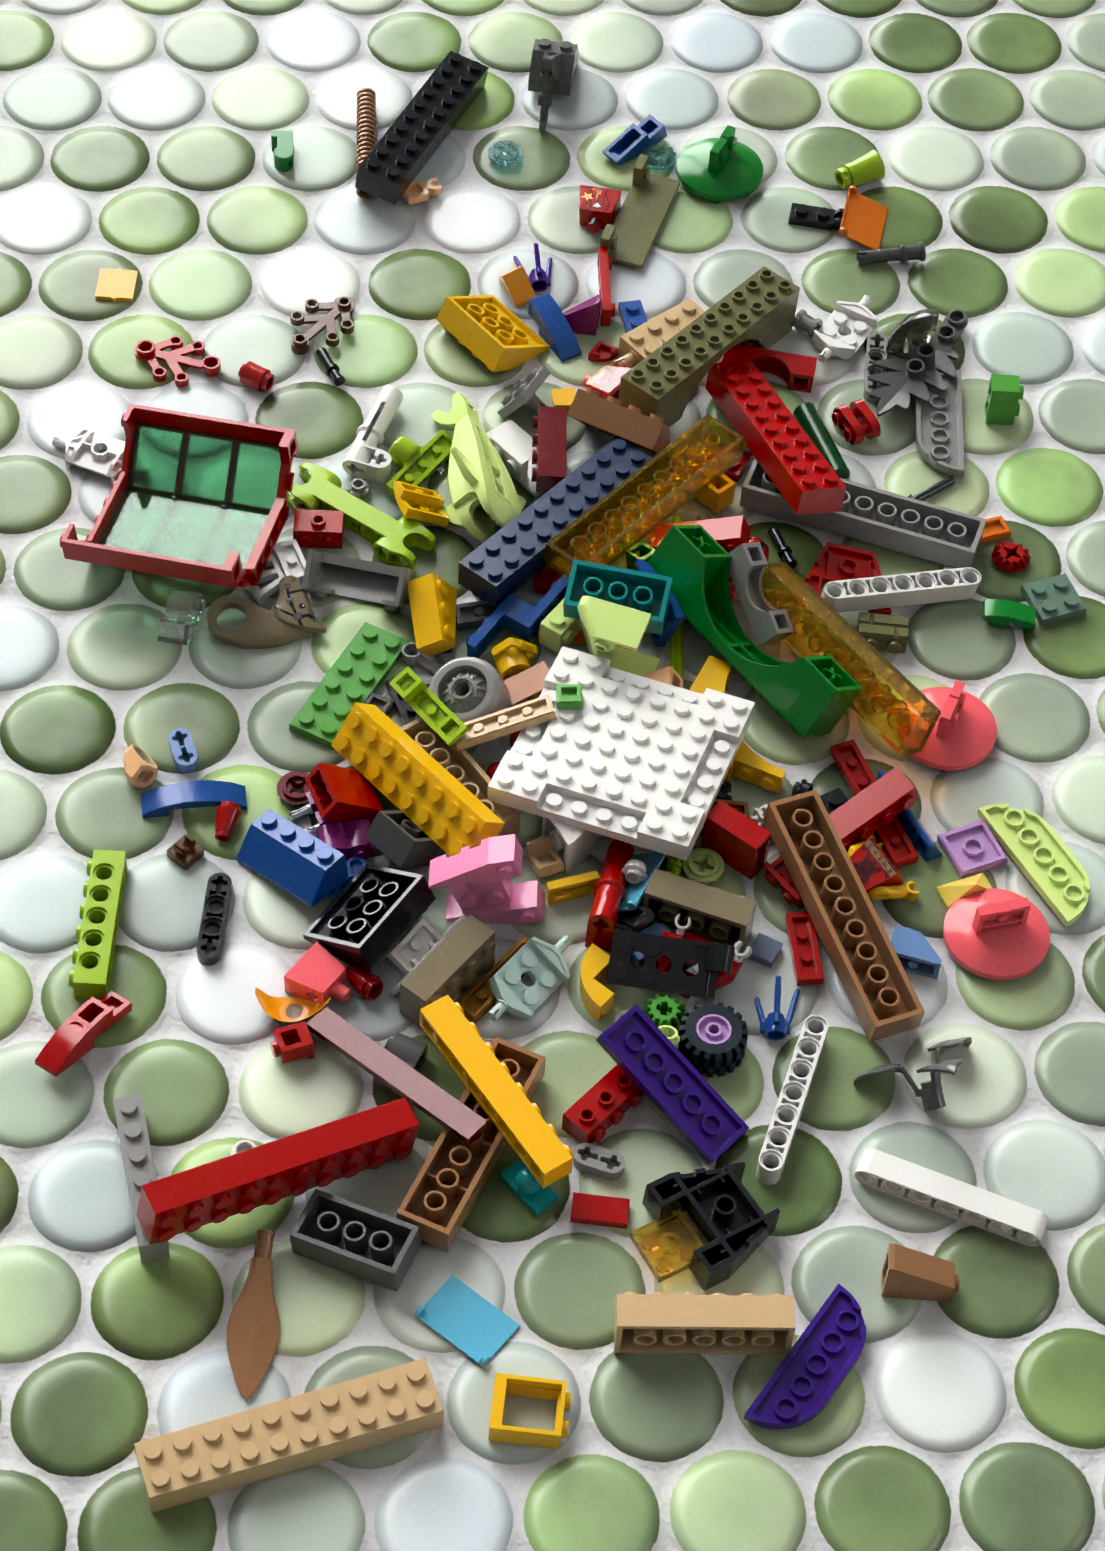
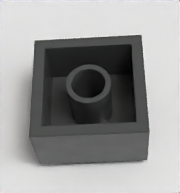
M401 810L379 811L364 836L372 843L373 849L384 853L390 858V863L397 868L430 866V860L435 858L440 849Z

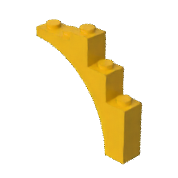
M709 655L689 690L704 694L706 688L725 693L731 679L732 667L727 661ZM742 740L724 781L729 782L733 775L743 781L758 785L765 790L780 794L784 787L786 771L768 763L753 752Z

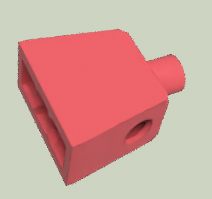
M315 942L284 975L285 992L317 1003H324L329 998H331V1001L333 997L342 1003H346L353 993V990L345 985L347 982L345 966L318 942Z

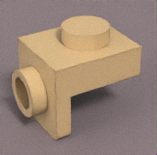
M549 835L526 842L529 865L540 878L551 877L558 872L564 871L563 861L555 853L552 838Z

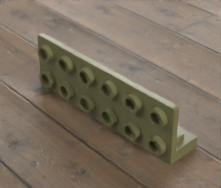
M643 154L639 155L634 166L632 186L614 224H607L600 238V247L608 248V256H612V262L639 269L643 267L680 186V181L650 174L649 156Z

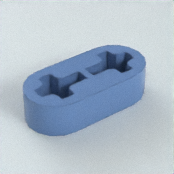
M176 728L168 735L169 749L176 769L181 773H191L198 767L197 751L190 732L184 728ZM177 739H181L184 745L180 746ZM187 755V759L190 762H185L182 756Z

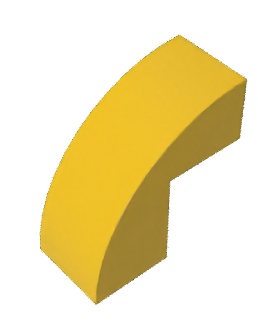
M592 944L586 951L581 963L579 989L585 1008L600 1022L613 1009L614 993L602 985L607 979L610 955L595 944Z

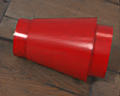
M223 801L217 807L215 838L222 842L230 841L242 816L241 807L237 803Z
M352 966L346 969L348 982L363 999L374 1000L381 994L383 983L379 976Z

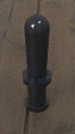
M318 348L316 356L326 368V374L332 377L336 386L342 385L345 382V378L340 374V368L337 364H334L325 348Z
M777 527L769 528L768 535L778 550L779 558L784 560L787 569L795 568L797 561L793 558L792 549L786 545L780 530Z

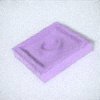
M984 820L938 834L937 836L939 845L960 879L1007 864V856Z

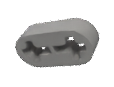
M586 1142L578 1144L573 1150V1165L580 1171L607 1180H617L624 1173L625 1160L618 1152ZM585 1153L590 1155L586 1161L581 1160ZM611 1162L616 1163V1166H614L613 1169H608V1165H610Z

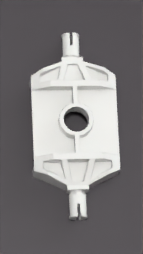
M864 295L859 303L837 301L834 311L818 331L814 330L812 340L816 348L823 350L818 356L820 362L826 363L830 356H837L846 360L856 354L877 324L878 318L867 308L872 302L870 296L867 298V295ZM840 333H846L848 335L842 336L840 335Z
M81 429L73 438L70 437L68 440L54 436L52 445L65 449L66 469H70L73 464L111 478L112 485L115 480L117 481L122 470L124 441L90 429ZM101 450H106V452L104 453H96ZM137 461L135 474L148 479L151 469L139 466Z

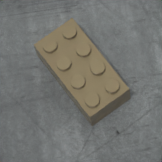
M654 869L644 892L643 907L651 909L656 915L650 922V926L656 923L664 924L669 927L673 934L678 928L675 925V918L678 914H681L679 919L680 926L687 925L689 917L692 921L691 927L685 930L684 935L687 936L688 932L712 943L734 946L737 941H743V945L739 949L741 954L744 952L752 932L757 901L751 900L746 896L726 892L721 888H714L699 883L693 879L674 875L669 871Z
M470 914L400 983V1014L423 1030L420 1026V1009L446 995H449L454 1003L458 1002L466 989L470 990L476 984L478 977L493 967L495 963L494 950L496 947L495 931Z

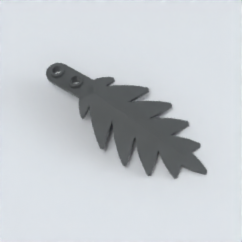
M955 309L950 311L931 340L912 339V344L916 346H899L886 349V353L901 358L874 361V366L893 371L868 376L869 381L885 385L869 392V397L880 400L877 416H882L895 407L907 411L910 406V395L929 403L930 397L926 384L941 392H945V383L939 372L953 379L957 378L956 369L950 358L956 361L959 360L958 354L952 347L968 324V318L962 310Z

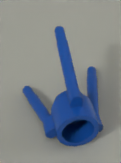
M779 975L776 976L774 1012L768 1014L766 1019L760 999L758 997L754 998L760 1022V1033H765L767 1039L775 1041L785 1039L786 1035L790 1034V1025L800 994V990L796 989L785 1019L784 1015L780 1013L781 977Z

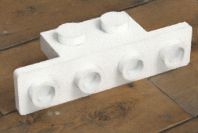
M464 915L457 919L442 936L422 918L388 953L387 957L405 974L390 991L393 996L400 992V983L466 919Z

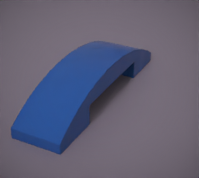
M197 780L157 787L141 794L142 818L169 816L168 810L220 806L223 801L237 803L241 810H247L245 786L225 781Z

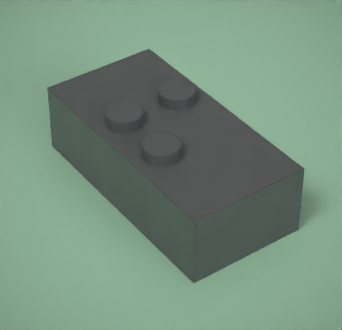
M318 1189L314 1190L290 1233L293 1253L396 1292L422 1245L420 1227Z

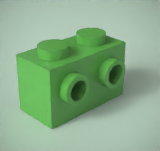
M991 374L984 405L985 424L1013 425L1015 416H1019L1020 402L1018 401L1019 399L1022 400L1024 395V386L1020 385L1019 376Z

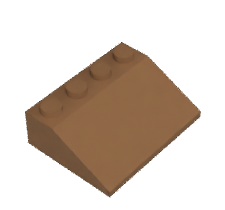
M587 387L586 391L578 388L567 414L568 416L585 426L612 437L618 436L634 446L668 459V454H670L669 426L663 423L664 418L652 413L650 417L641 414L643 410L638 407L629 405L626 408L620 405L621 401L608 396L606 400L599 397L600 392Z

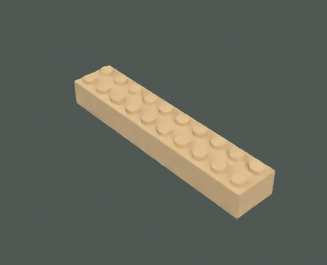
M426 1358L140 1441L134 1443L151 1513L442 1427L444 1409Z

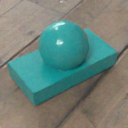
M521 1159L500 1173L499 1179L536 1217L558 1201V1195L549 1186L542 1188Z

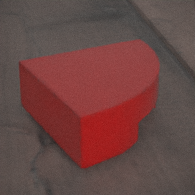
M599 340L589 352L588 360L594 362L611 361L618 356L619 349Z

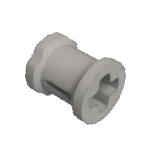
M801 309L794 317L792 325L796 329L801 328L806 331L808 336L813 338L814 330L818 331L823 321L819 318H813L807 314L806 310Z

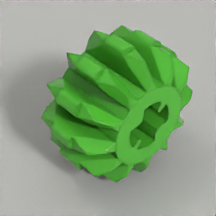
M668 992L664 997H660L656 993L653 999L647 998L644 1006L641 1008L657 1027L669 1025L678 1032L681 1019L685 1016L686 1010L684 1004H679L678 997L670 999Z

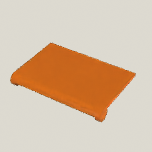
M850 186L839 234L871 250L879 249L888 207L857 193L858 188L856 186Z

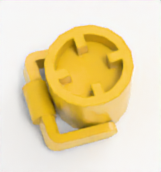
M509 637L500 642L491 651L498 673L503 680L530 668L529 661L538 656L536 645L514 637Z

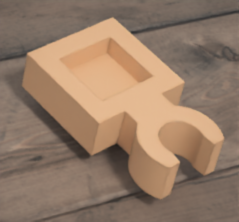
M431 178L426 183H423L420 179L412 181L402 195L408 205L429 200V195H441L442 186H438L437 178Z

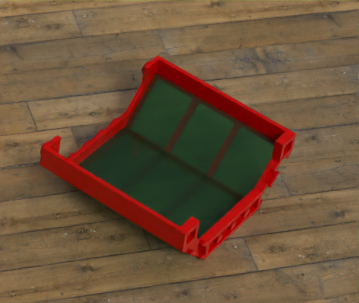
M130 404L127 412L123 413L121 418V426L124 427L126 436L121 473L117 481L113 482L112 491L109 497L105 498L103 509L100 515L96 516L94 527L91 532H88L86 540L78 541L74 524H69L65 533H62L60 547L63 549L65 559L229 588L257 586L289 515L290 507L286 505L288 491H292L294 473L291 472L292 460L294 457H297L298 453L296 431Z

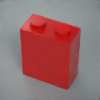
M319 762L305 778L322 819L341 823L356 819H368L371 826L377 813L384 811L372 783L358 770Z
M722 800L715 807H711L701 832V847L717 852L722 857L724 863L752 880L764 867L763 864L767 862L772 833Z

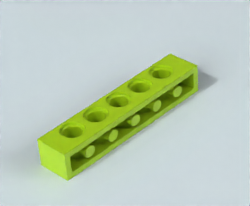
M94 849L92 860L87 861L89 882L85 881L83 886V897H86V901L80 905V919L83 920L82 925H77L76 941L79 942L78 948L73 949L72 955L75 970H70L69 987H73L75 998H91L93 996L96 999H100L109 992L128 867L126 851Z

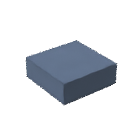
M758 933L751 945L752 954L748 958L771 968L782 950L783 943Z

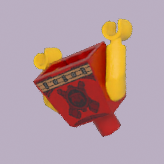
M871 835L867 841L849 847L847 853L870 900L904 898L906 901L913 902L917 899L920 892L912 891L916 885L915 882L909 881L906 886L902 885L904 881L899 871L881 850L883 843H875V836Z

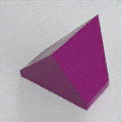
M598 294L563 312L573 333L596 336L600 317L601 296Z

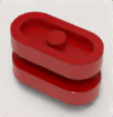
M862 399L851 402L849 408L846 405L834 408L831 416L832 422L836 427H839L845 440L850 442V444L856 445L863 442L864 435L867 439L880 436L881 428L879 421Z

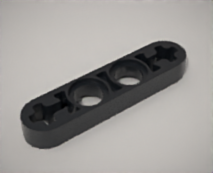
M225 873L213 874L209 877L197 942V958L200 963L207 966L217 964L222 957L232 895L231 878ZM218 884H223L221 895L217 894L216 887H218ZM213 904H221L224 907L219 912H213L209 909ZM213 925L220 928V931L215 934H209L205 931L207 927ZM208 943H211L213 948L210 955L205 954L208 951Z

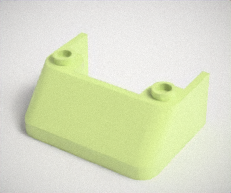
M591 596L581 597L577 608L590 654L609 659L611 668L642 677L645 676V673L657 670L660 658L636 652L652 615L650 613Z

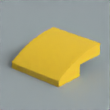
M394 481L395 498L399 509L405 517L447 527L450 518L441 509L445 500L437 491Z

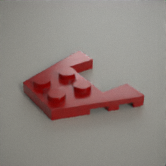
M827 542L812 570L799 588L796 598L818 603L821 584L826 585L830 581L881 576L875 553ZM891 607L868 610V613L891 615L892 612Z

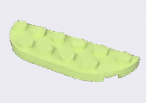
M992 804L978 808V817L985 821L1000 845L1064 926L1068 927L1077 921L1083 914L1088 902L1090 891L1089 879L1083 866L1051 826L1042 817L1026 808L1022 811L1010 808L1009 804Z

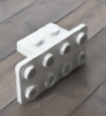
M508 420L487 432L486 435L500 455L509 474L532 495L539 496L544 492H536V482H531L532 467L536 468V465L532 464V450H536V447H532V437L512 420ZM566 468V476H568L570 471Z

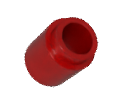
M251 361L243 364L238 372L241 383L260 392L269 391L275 379L270 370Z

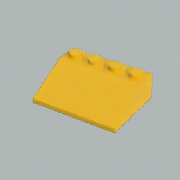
M493 295L447 296L436 318L445 331L456 337L458 343L466 346L475 358L480 359L488 370L495 373L510 371L548 351L550 348L549 344Z

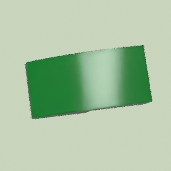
M985 599L983 601L982 619L1003 628L1010 622L1030 631L1035 626V608L1010 600Z

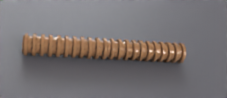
M361 88L357 92L356 178L358 167L376 145V93L371 88ZM356 188V193L360 198L370 199L374 197Z

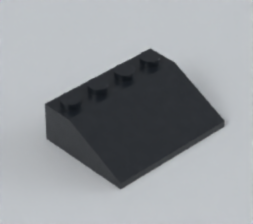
M366 863L306 930L303 937L312 944L318 942L331 955L354 968L373 972L436 898L432 890L429 889L424 875Z

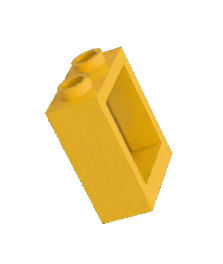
M496 1373L488 1441L560 1449L561 1438L567 1439L569 1420H563L564 1411H570L572 1393L566 1392L567 1381ZM506 1394L558 1400L554 1431L502 1425Z

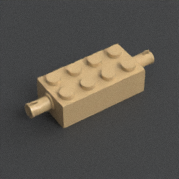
M689 298L621 335L618 354L620 358L612 361V366L633 368L707 310H703Z

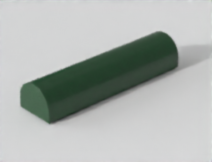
M806 402L797 406L793 412L795 419L839 478H849L850 471L814 404Z

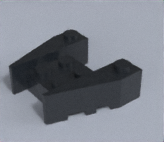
M744 1162L723 1165V1168L706 1170L705 1168L695 1169L693 1173L680 1174V1172L669 1173L647 1184L642 1204L657 1224L686 1211L709 1242L694 1250L689 1267L705 1291L729 1279L776 1228L780 1210L777 1208L764 1214L741 1183L746 1166Z

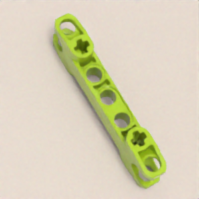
M303 462L299 466V476L306 484H293L292 491H288L286 502L294 510L344 511V528L372 543L374 554L380 560L392 566L414 569L416 567V557L408 549L414 547L424 551H432L436 547L435 536L416 519L403 515L397 521L341 489L342 483L339 477L326 468L309 462Z

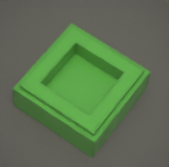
M581 684L556 685L557 710L583 709Z

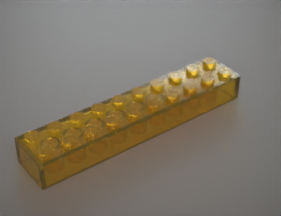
M707 414L546 543L545 563L561 575L565 574L569 577L574 559L612 565L625 554L627 549L644 539L743 458L745 438Z
M785 562L769 563L762 578L764 595L773 607L786 609L795 631L784 638L783 641L800 658L831 655L863 688L850 707L900 756L921 752L942 711Z

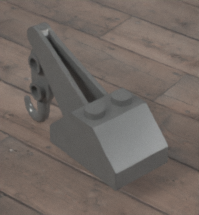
M535 39L528 91L539 92L538 105L541 106L540 133H544L546 129L549 107L552 104V94L570 96L578 65V44H572L568 41L556 42L549 39Z

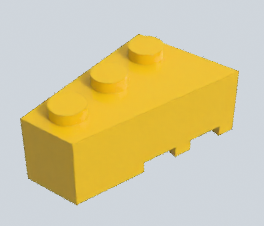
M434 573L407 582L417 650L431 657L454 648L457 589Z

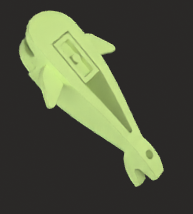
M456 392L452 396L453 405L450 412L444 413L437 409L431 414L438 424L454 432L448 467V485L452 503L449 506H443L442 510L450 518L449 522L458 527L465 528L474 538L485 542L497 532L499 527H504L522 512L521 510H523L526 500L524 497L517 495L504 462L479 423L476 407L467 398Z

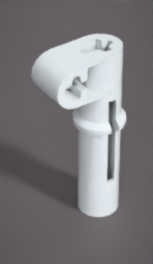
M391 385L382 387L363 425L357 428V437L342 464L343 469L349 475L379 484L390 480L392 476L391 455L377 448L383 445L384 434L403 400V393L397 387Z

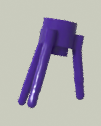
M535 243L536 268L527 277L533 290L541 292L551 286L552 258H548L545 272L541 268L538 244ZM513 256L517 267L522 266L517 256Z

